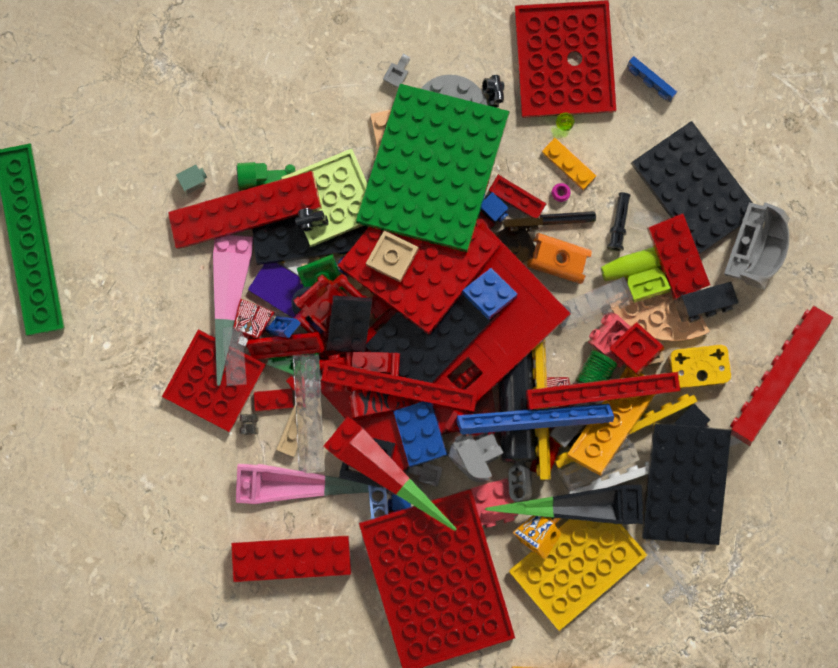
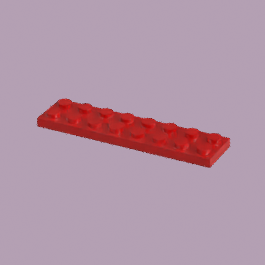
M309 171L168 212L175 247L181 249L298 216V211L301 209L310 208L316 211L322 209L314 172Z

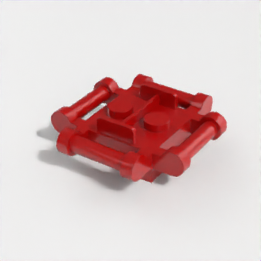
M344 274L338 276L333 282L329 281L324 275H321L318 281L301 297L294 299V303L302 309L294 318L301 323L300 326L308 333L318 332L305 320L309 315L323 330L321 334L319 333L323 344L327 341L332 297L333 295L347 296L339 287L342 286L353 297L368 298L355 289L347 281L348 278Z

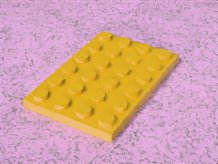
M569 519L558 528L561 536L545 559L531 551L508 571L558 631L647 556L645 551L621 524Z

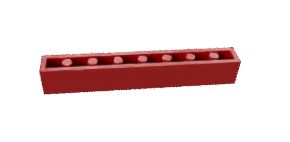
M814 305L811 310L807 309L801 317L803 322L800 326L797 324L791 333L793 335L792 339L785 341L781 348L783 350L782 354L775 356L771 363L772 369L770 372L766 370L761 378L763 383L760 387L756 386L750 395L753 398L749 403L747 401L744 403L740 410L742 412L739 419L735 417L730 425L732 428L731 435L748 446H751L833 320L831 315Z

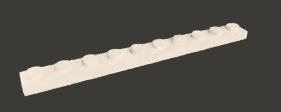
M732 437L730 440V446L742 443V441L735 437ZM649 461L645 462V467L638 469L636 465L627 468V473L621 475L619 471L609 474V479L603 481L601 477L591 480V485L583 487V484L571 487L572 491L568 492V494L607 488L646 475L649 470Z

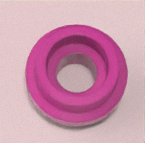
M558 183L553 187L552 197L554 200L565 202L569 199L571 191L568 185ZM563 190L565 194L559 196L557 192Z

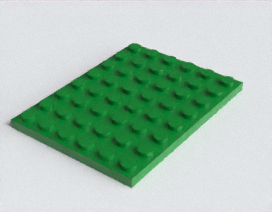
M400 84L356 223L468 253L510 111Z

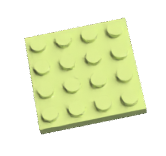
M352 149L281 177L285 179L309 171L314 172L322 209L316 211L323 210L324 215H327L329 224L322 227H313L312 231L305 232L311 247L363 226L357 224L356 219L365 194L367 182Z

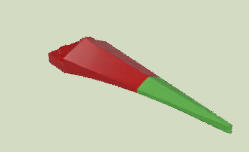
M347 416L323 445L324 448L342 462L452 530H456L455 526L372 437L350 417Z

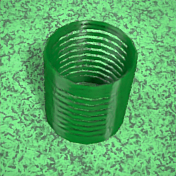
M592 350L590 355H588V361H585L584 366H582V372H579L578 377L575 379L579 384L610 380L612 372L617 367V363L609 357Z

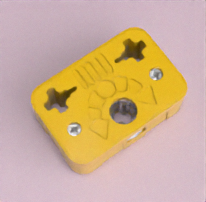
M725 345L676 349L668 356L670 372H678L680 389L723 385L731 379L729 354ZM716 351L718 354L722 355V357H720L719 360L717 359V357L711 356L715 354ZM678 355L680 358L686 359L681 364H679V361H675ZM699 372H701L702 375H705V378L702 381H700V379L696 376L699 374Z

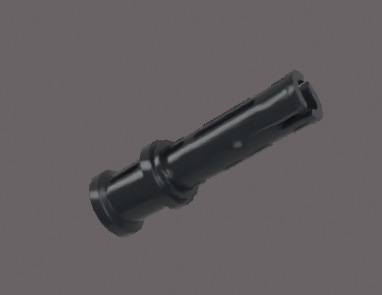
M619 192L614 225L610 229V243L607 244V248L614 251L624 250L622 245L624 236L627 233L624 228L631 197L629 193Z

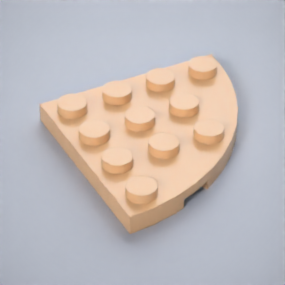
M629 289L605 301L614 314L619 315L627 324L632 326L637 322L656 340L670 342L685 341L701 337L710 332L702 316L700 320L692 323L689 320L681 322L674 302L676 299L673 298L671 290L668 293L634 303Z

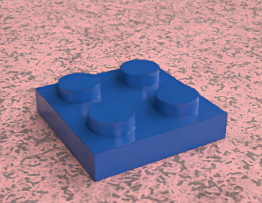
M492 268L462 291V294L488 320L516 299L518 295Z

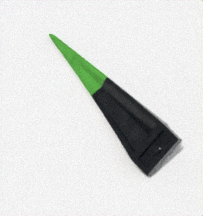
M620 485L487 507L485 510L621 525L643 524L642 485Z

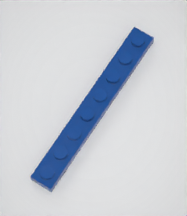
M609 404L457 416V424L461 435L609 423L614 421V415Z

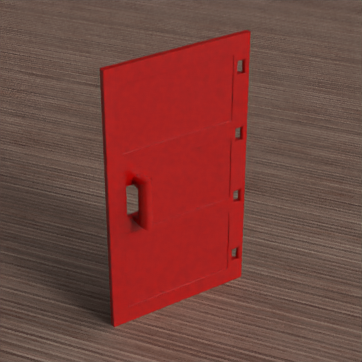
M483 222L477 228L500 243V248L472 282L492 268L518 295L516 299L498 312L500 316L435 382V384L464 389L475 377L483 372L466 389L478 392L477 402L571 315ZM391 307L368 329L367 342L377 333L375 330L383 322L386 324L397 312ZM366 347L365 352H371V351ZM343 352L340 357H345V360L346 352ZM469 357L473 364L452 383L448 376ZM321 380L315 384L318 390L345 419L347 416L352 419L348 400L351 392L355 390L369 391L352 387L351 391H344V385ZM409 399L410 406L423 402L419 400ZM433 403L442 435L447 431L445 425L453 411L465 413L468 411ZM395 410L372 414L371 417L366 419L353 420L372 438L396 443L392 460L402 471L409 467L394 415Z

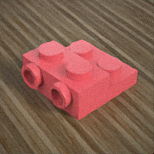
M606 314L601 319L602 325L599 329H594L590 333L588 343L599 353L615 361L617 367L621 368L624 363L609 348L631 326L617 314Z
M508 478L471 488L481 524L485 525V528L496 526V521L503 520L504 523L514 521V516H518V514L485 510L487 507L515 503L509 494Z

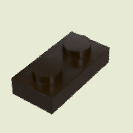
M543 217L504 219L503 228L508 230L509 233L520 232L519 229L536 232L543 226Z

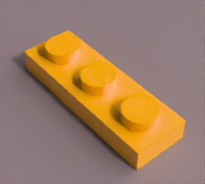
M556 138L542 150V153L582 190L596 178V175Z

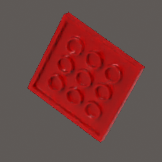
M198 329L162 397L230 433L266 364L229 346L221 385L218 386L216 338Z

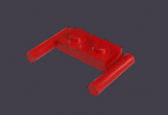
M346 352L345 365L399 376L400 353ZM344 385V391H351L352 387Z

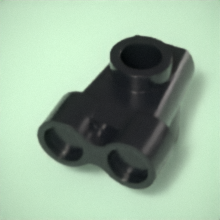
M499 75L484 78L482 82L483 93H489V106L496 108L499 107V103L504 102L503 91L505 85L500 80Z
M310 208L301 209L298 211V217L295 218L296 226L305 232L312 231L313 227H322L329 224L327 215H324L323 210L313 213V210Z

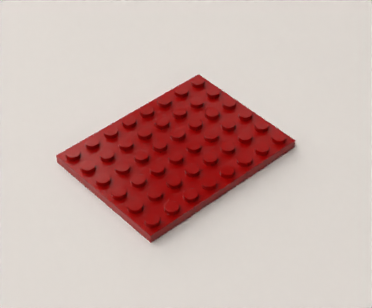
M471 488L431 500L455 526L456 530H452L415 506L359 522L402 668L426 667L516 638Z

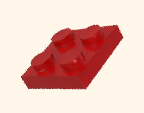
M636 322L609 349L629 369L638 375L665 348Z

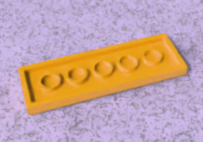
M627 367L619 379L645 375L642 373L636 375ZM656 394L604 400L602 404L610 405L614 421L587 424L568 452L567 458L601 476Z

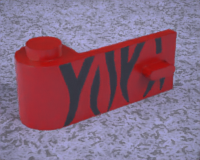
M355 390L348 396L353 420L366 419L371 417L372 414L410 406L409 398L374 391L363 392L362 390Z

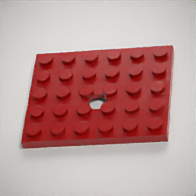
M609 0L515 5L522 118L616 112ZM577 52L581 55L582 62L576 66L571 65L567 60L570 53Z

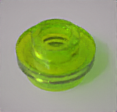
M562 113L558 115L556 125L559 129L569 131L573 128L575 119L572 114Z

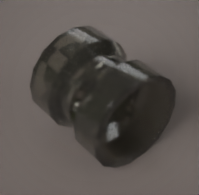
M241 414L240 421L242 423L239 428V434L258 435L259 428L257 427V422L259 421V415Z

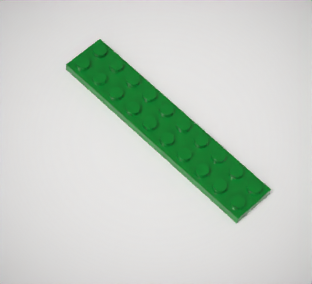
M32 144L0 149V192L26 336L65 329Z

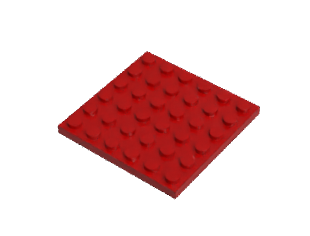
M476 226L468 253L388 232L419 248L400 283L366 266L368 258L384 232L383 230L369 227L341 260L338 268L427 334H430L462 295V291L471 284L500 248V243Z

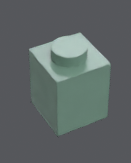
M197 165L176 174L186 195L207 185L204 180L207 176L203 168L198 169Z

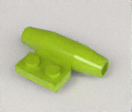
M654 247L621 256L600 267L604 281L628 279L627 287L634 303L670 292L671 288L665 273L659 269L661 264Z

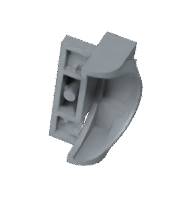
M749 202L724 273L726 276L744 280L747 285L765 290L768 280L783 265L789 248L788 222L790 218L783 209L765 202L763 206Z
M482 433L476 436V441L471 434L468 436L462 434L456 437V442L451 445L448 457L472 481L485 482L490 480L489 477H492V474L487 464L499 459L503 454L493 433L489 435L488 433Z

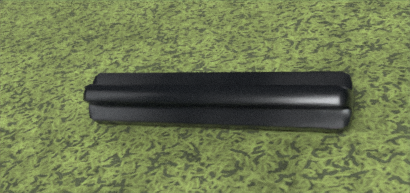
M595 211L540 215V218L543 217V225L596 221Z

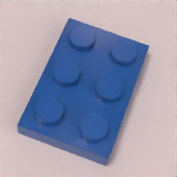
M423 401L394 411L410 467L448 456L433 403Z

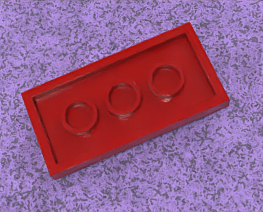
M679 214L647 227L674 299L710 285L684 214Z

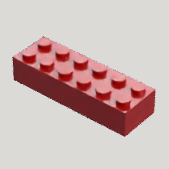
M349 535L231 543L233 582L351 575Z

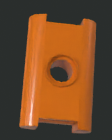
M537 233L533 242H536L533 258L528 260L527 267L582 284L586 275L582 274L587 258L591 257L592 251ZM557 254L562 256V263L557 261Z

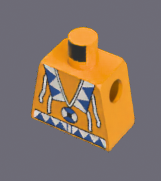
M532 515L513 533L520 543L545 559L561 536L560 531L555 526L561 518H545Z

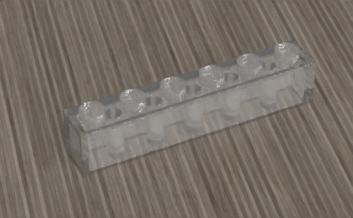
M293 355L299 471L304 473L324 472L319 355Z

